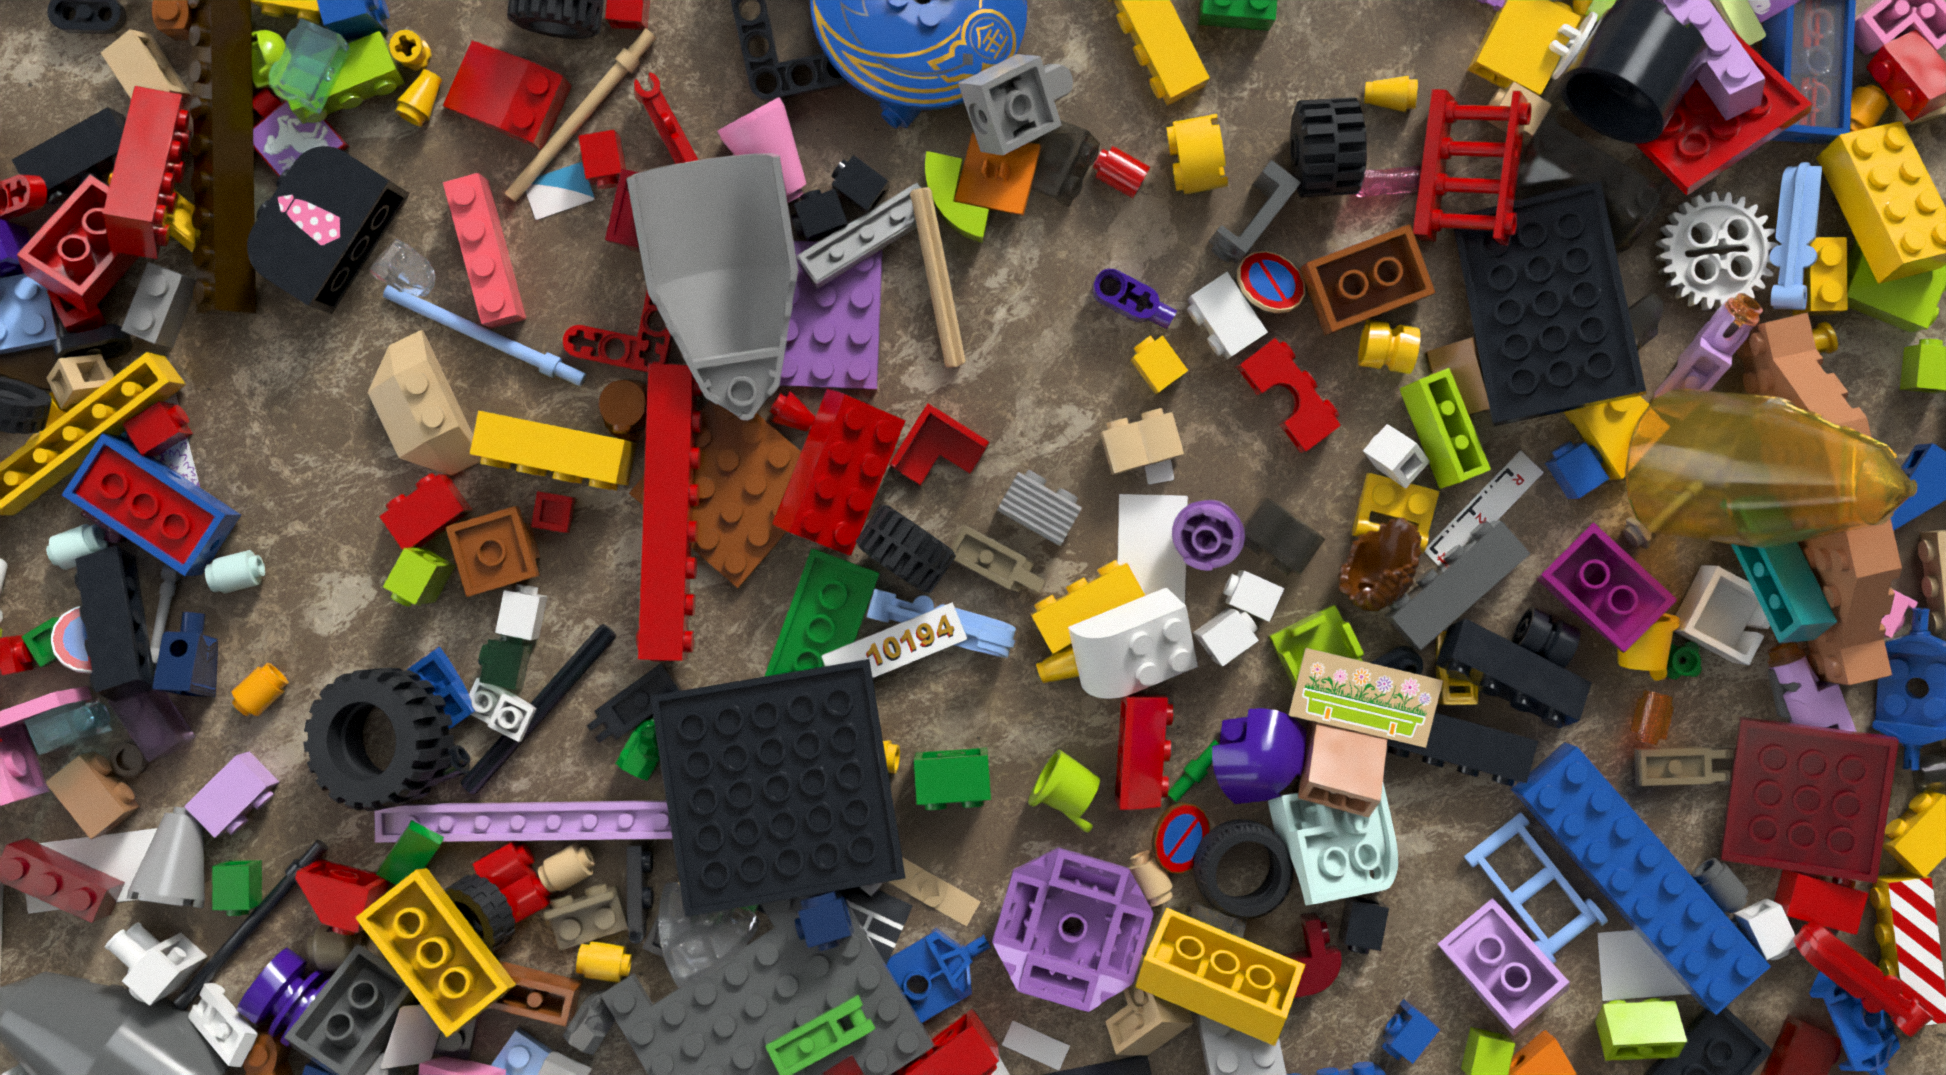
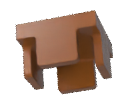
M513 506L445 527L466 597L499 590L540 576L535 559L541 558L531 524L524 523L519 506Z

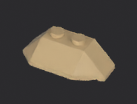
M420 330L389 345L367 393L398 457L450 476H454L479 464L481 456L470 454L473 433L424 331Z

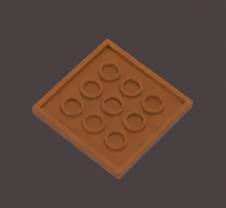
M709 400L700 410L702 411L701 433H696L695 447L701 449V465L699 470L694 469V484H699L700 499L699 505L693 506V521H698L697 543H692V549L733 585L740 588L788 533L772 523L801 451L757 412L752 419L741 420L737 415ZM644 476L629 492L641 505H643Z

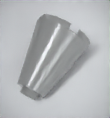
M174 807L173 814L164 813L128 889L127 899H138L140 893L139 900L191 906L193 899V907H204L203 825L186 808Z

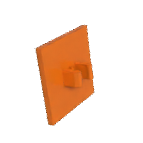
M972 132L954 201L1024 216L1042 146L1040 144L1027 143L1005 155L985 153L980 151L975 133Z

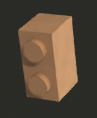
M96 751L77 756L45 782L90 839L109 833L140 808L134 800L135 794L132 789L117 779L112 772L113 769L110 766V762L104 756L97 754Z

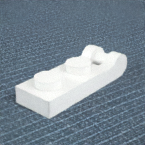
M211 982L205 983L200 991L202 998L198 1005H193L188 1018L228 1066L241 1067L248 1053L253 1048L258 1034L224 996L225 989Z

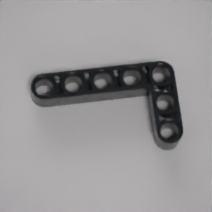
M731 0L749 85L752 92L763 101H773L779 97L780 99L837 88L849 83L844 77L835 79L829 75L828 66L830 61L824 53L780 62L766 0ZM749 1L757 2L761 7L759 16L754 20H746L741 15L742 6ZM756 38H764L769 43L768 52L762 57H754L749 51L750 43ZM801 66L810 68L813 73L812 81L806 86H798L793 81L794 71ZM771 74L776 77V89L770 94L761 93L757 87L758 80L762 75Z

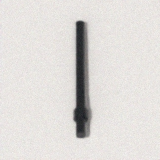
M316 840L300 859H294L285 869L286 875L173 1000L177 1008L185 1010L200 993L204 984L209 983L296 886L298 883L295 879L297 871L318 861L328 850V846L323 841Z

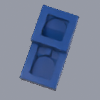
M440 646L407 669L419 674L420 680H428L435 687L433 692L435 696H442L446 703V706L443 708L446 715L450 714L453 725L449 726V729L475 711L465 685Z

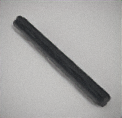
M605 624L599 625L530 703L537 709L522 741L518 742L502 734L461 780V785L467 792L474 795L482 789L616 638V634L610 627Z

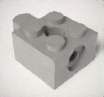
M1016 54L959 82L958 85L980 151L1005 155L1062 126L1054 101L1066 96L1072 90L1073 79L1069 69L1059 64L1048 63L1043 66L1041 56Z

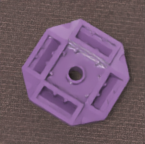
M1058 847L1012 870L992 943L1018 992L1090 1012L1105 1000L1115 996L1134 983L1154 913L1129 868ZM1070 917H1076L1082 921L1080 930L1075 933H1068L1062 928L1064 921Z

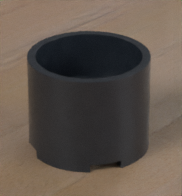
M1617 0L1601 16L1562 76L1559 90L1564 103L1585 125L1614 140L1640 144L1657 139L1708 60L1707 44L1702 34L1692 23L1684 26L1672 16L1664 13L1666 5L1652 0Z

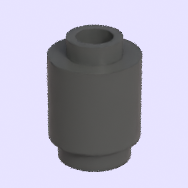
M1711 858L1694 870L1693 877L1696 879V882L1723 912L1735 913L1747 903L1748 889L1724 862Z

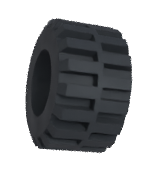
M509 0L507 19L517 26L537 34L565 39H585L600 33L604 0Z
M880 504L856 539L857 545L863 552L922 592L931 593L956 558L955 553L950 547L888 505Z

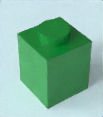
M226 860L212 866V910H226L227 916H242L249 914L250 909L262 902V860Z

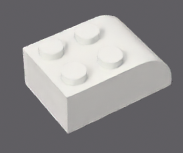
M1167 587L1068 627L1081 686L1088 694L1098 698L1111 699L1128 696L1198 667L1186 605Z

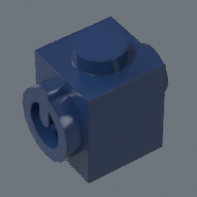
M835 891L800 901L802 908L798 911L799 918L795 919V927L800 941L806 939L808 948L818 945L819 951L828 950L841 945L839 939L851 936L854 933L845 895L836 897Z

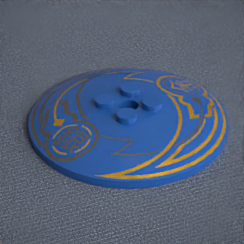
M809 0L810 15L817 40L824 54L841 76L855 88L880 102L913 110H937L964 103L958 83L1016 55L1021 45L1027 22V0H931L927 4H919L914 0Z

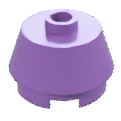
M1203 500L1189 504L1178 513L1172 526V539L1175 548L1184 558L1183 561L1199 570L1210 571L1212 568L1229 564L1240 554L1244 545L1245 532L1240 518L1227 504L1218 500Z

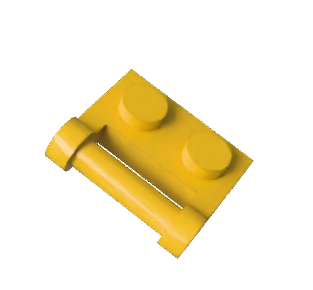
M1367 473L1352 528V536L1358 537L1371 530L1379 531L1380 524L1369 521L1371 511L1394 518L1403 517L1409 522L1417 523L1418 532L1422 536L1420 550L1423 554L1428 544L1429 530L1440 491L1411 483L1405 489L1391 478Z

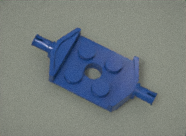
M1912 608V630L1909 631V634L1885 641L1892 675L1878 678L1876 719L1872 725V728L1887 736L1897 737L1899 743H1902V746L1905 747L1902 768L1906 770L1911 768L1913 771L1920 770V748L1925 744L1946 739V641L1932 636L1931 631H1927L1930 609L1923 608V610L1921 608ZM1912 678L1925 680L1929 686L1928 694L1923 697L1914 696L1908 689L1909 680Z
M934 928L929 935L892 955L886 966L921 1023L972 994L970 963H972V958L990 949L991 946L984 934L966 946L964 944L961 946L939 929ZM914 975H921L928 981V987L922 993H913L907 986L908 980Z
M1819 971L1809 994L1811 998L1824 999L1848 1060L1839 1065L1840 1070L1867 1071L1870 1075H1886L1884 1069L1889 1066L1888 1061L1900 1048L1899 1038L1888 1013L1884 1010L1877 1013L1866 1011L1861 1003V998H1855Z

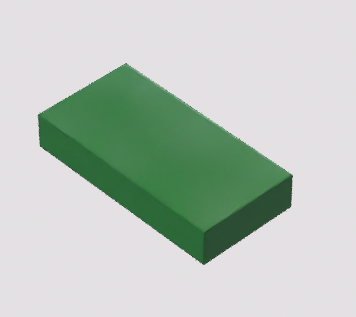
M411 820L379 866L376 875L397 885L416 869L425 868L440 847L444 837Z

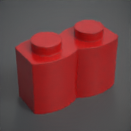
M510 841L479 858L473 863V867L479 877L487 878L489 882L495 884L499 888L498 890L505 895L509 906L513 910L512 914L513 918H515V923L546 907L551 901L549 895L552 893L544 887L539 876L534 871L532 866L534 856L525 843L520 844L519 841Z

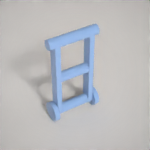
M1520 812L1467 853L1464 858L1472 868L1476 865L1482 868L1537 939L1533 941L1534 944L1554 964L1557 961L1553 954L1595 921L1603 926L1608 920L1591 899L1588 898L1583 902L1525 829L1530 822ZM1518 833L1544 868L1514 892H1511L1485 858ZM1552 880H1555L1581 914L1548 939L1523 908L1522 904Z

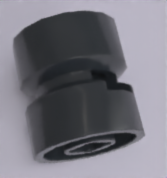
M1530 607L1519 620L1511 642L1565 668L1575 654L1580 641L1581 631L1580 628L1563 620L1553 623L1552 615Z

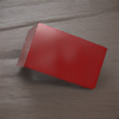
M927 403L889 463V466L919 485L923 483L939 456L944 457L971 474L990 442Z

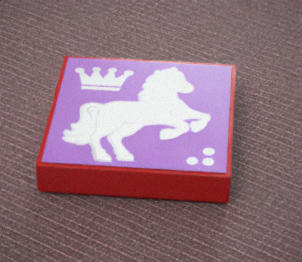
M287 99L253 127V146L278 176L286 169H290L295 160L309 149L330 146L345 151L350 147L326 118L320 122L302 124L292 112Z

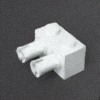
M138 922L127 931L122 929L107 942L105 948L129 967L128 974L122 982L129 987L130 994L135 999L146 1002L150 1006L179 989L208 956L182 933L160 943Z

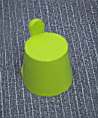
M1059 749L1051 756L1040 773L1029 796L1028 804L1035 807L1039 803H1044L1063 812L1081 830L1089 833L1093 825L1080 817L1092 802L1098 790L1100 778Z

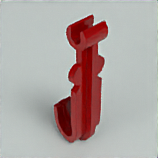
M649 72L648 83L652 88L651 91L643 90L638 79H635V99L643 104L674 163L698 160L660 90L659 78Z
M1815 919L1805 924L1793 938L1797 949L1810 964L1852 996L1861 998V1003L1866 1011L1870 1013L1886 1011L1891 1015L1892 1021L1908 1036L1913 1037L1934 1018L1926 1011L1927 1007L1914 997L1908 1000L1900 994L1903 986L1896 976H1883L1881 969L1852 947L1836 938L1830 930Z

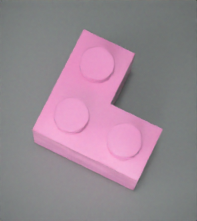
M1876 0L1855 17L1854 42L1866 56L1881 48L1895 37L1899 38L1917 29L1937 51L1946 43V2L1944 0Z

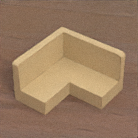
M1141 955L1134 983L1123 990L1128 1005L1105 1021L1116 1055H1149L1193 1024L1188 1009L1135 987L1146 955Z

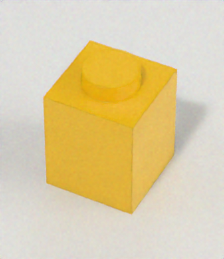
M1150 335L1133 348L1137 354L1130 361L1155 395L1188 371L1163 335L1155 341Z

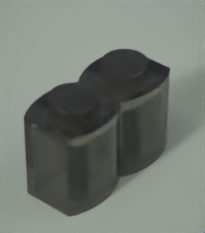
M1267 497L1261 498L1243 524L1245 532L1243 546L1256 555H1259L1261 551L1273 558L1270 564L1286 576H1289L1291 572L1301 575L1325 541V538Z

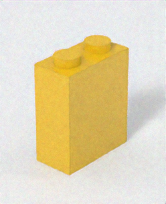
M1505 0L1502 8L1497 11L1467 70L1503 89L1516 82L1537 96H1540L1561 57L1549 49V44L1557 40L1565 46L1570 38L1559 33L1558 29L1563 24L1576 28L1581 17L1573 13V9L1569 5L1559 1Z

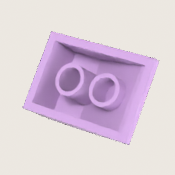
M1493 898L1438 943L1441 950L1486 1006L1513 1036L1569 990L1570 982Z

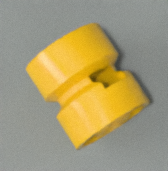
M1366 320L1359 343L1358 365L1374 369H1381L1383 365H1387L1389 371L1411 374L1419 353L1420 329L1405 325H1397L1394 329H1391L1387 322Z

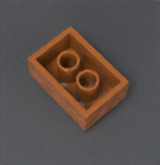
M1410 224L1307 262L1299 268L1324 336L1425 299L1436 293Z

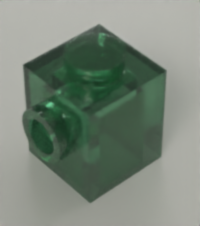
M501 634L500 638L488 639V643L483 644L479 654L478 664L483 666L479 682L513 690L522 688L532 645L522 643V638Z

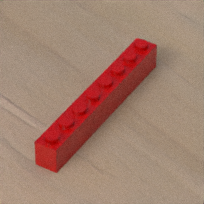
M648 363L638 659L683 661L688 659V653H693L694 631H689V616L695 615L696 597L695 594H690V579H696L697 558L691 557L692 543H697L698 521H693V506L699 505L700 488L699 484H694V469H700L701 449L695 447L696 433H701L702 411L696 410L697 396H702L703 392L688 365Z

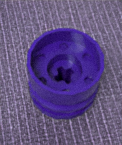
M287 947L276 955L254 980L239 1002L236 1011L257 1026L271 1014L275 1016L268 1034L275 1037L288 1026L280 1042L290 1048L291 1044L284 1036L329 979L318 989L316 988L324 975L320 970L315 971L305 980L301 979L308 962Z

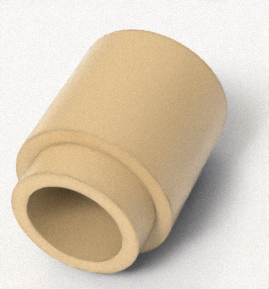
M574 843L545 859L544 864L538 867V875L542 884L549 892L552 893L556 890L564 891L593 874L592 866L595 865V859L587 846L581 847L578 843Z
M1146 850L1130 858L1132 863L1127 868L1133 874L1150 907L1163 904L1173 897L1171 893L1172 883L1157 854H1151L1150 850Z

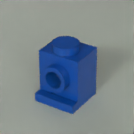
M1403 999L1400 1005L1404 1010L1400 1015L1395 1014L1387 1022L1385 1026L1386 1032L1382 1036L1386 1041L1381 1047L1398 1061L1403 1056L1413 1064L1440 1029L1428 1017Z

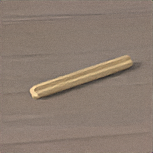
M929 187L914 189L911 191L910 196L944 363L946 367L961 366L965 364L966 360L932 191Z

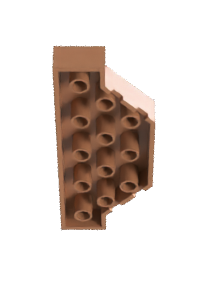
M1808 313L1755 325L1749 332L1747 339L1736 350V353L1743 361L1745 369L1743 384L1747 393L1751 395L1753 404L1751 418L1754 426L1759 430L1762 442L1759 446L1760 457L1767 464L1769 472L1768 491L1770 496L1774 495L1837 620V623L1818 638L1808 641L1811 653L1808 657V663L1820 681L1843 685H1853L1891 676L1892 672L1884 642L1886 628L1881 624L1883 616L1891 613L1895 593L1890 588L1892 580L1899 579L1902 566L1867 417L1860 407L1852 409L1845 399L1848 397V391L1834 373L1826 374L1820 365L1823 363V357L1816 349Z

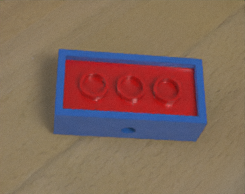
M102 433L62 493V496L184 576H197L204 573L205 566L210 564L241 517V514L153 456L141 455L135 444L121 435Z

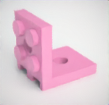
M88 686L53 692L0 711V738L3 740L0 743V806L49 792L25 723L93 700Z

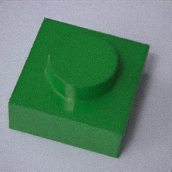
M52 617L21 636L40 667H47L58 660L53 652L51 635L53 626L59 620V617Z

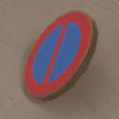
M1180 802L1170 806L1160 815L1154 826L1151 839L1152 854L1159 867L1173 874H1183L1193 870L1194 857L1199 843L1202 842L1207 833H1210V822L1204 810L1193 803Z

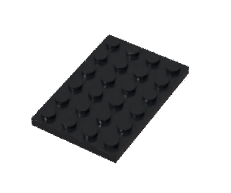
M1600 181L1514 201L1513 213L1517 215V227L1515 234L1510 235L1508 245H1500L1493 239L1494 230L1454 229L1494 427L1647 394ZM1497 206L1465 214L1496 216Z

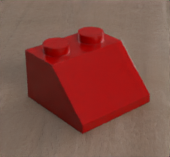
M320 859L298 870L295 876L296 881L320 922L333 926L332 930L342 935H355V933H359L364 929L355 917L385 895L389 886V881L376 875L374 872Z

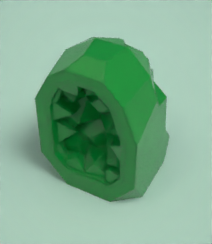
M654 717L643 720L636 727L615 763L622 770L645 781L652 777L660 763Z

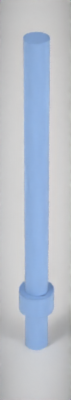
M390 284L384 290V298L539 368L540 373L551 378L558 376L580 387L586 379V373L562 363V358L549 352L544 355Z

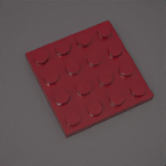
M1740 717L1720 851L1721 860L1877 883L1899 744L1897 737Z

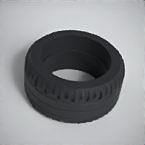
M1235 819L1221 823L1205 835L1196 850L1193 872L1199 891L1217 911L1234 919L1250 920L1271 913L1285 900V896L1288 895L1293 881V862L1287 851L1286 844L1268 827L1253 820ZM1253 841L1264 845L1269 854L1270 866L1268 875L1262 885L1252 893L1244 896H1230L1221 892L1216 881V870L1223 854L1229 848L1241 842Z

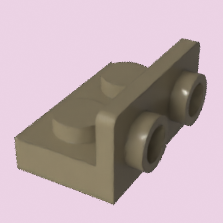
M602 883L584 890L585 896L572 899L571 894L550 901L551 906L542 914L544 920H550L559 951L629 929L627 925V912L618 885L607 888L606 883Z

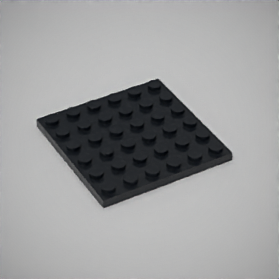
M870 659L650 696L685 917L906 879Z

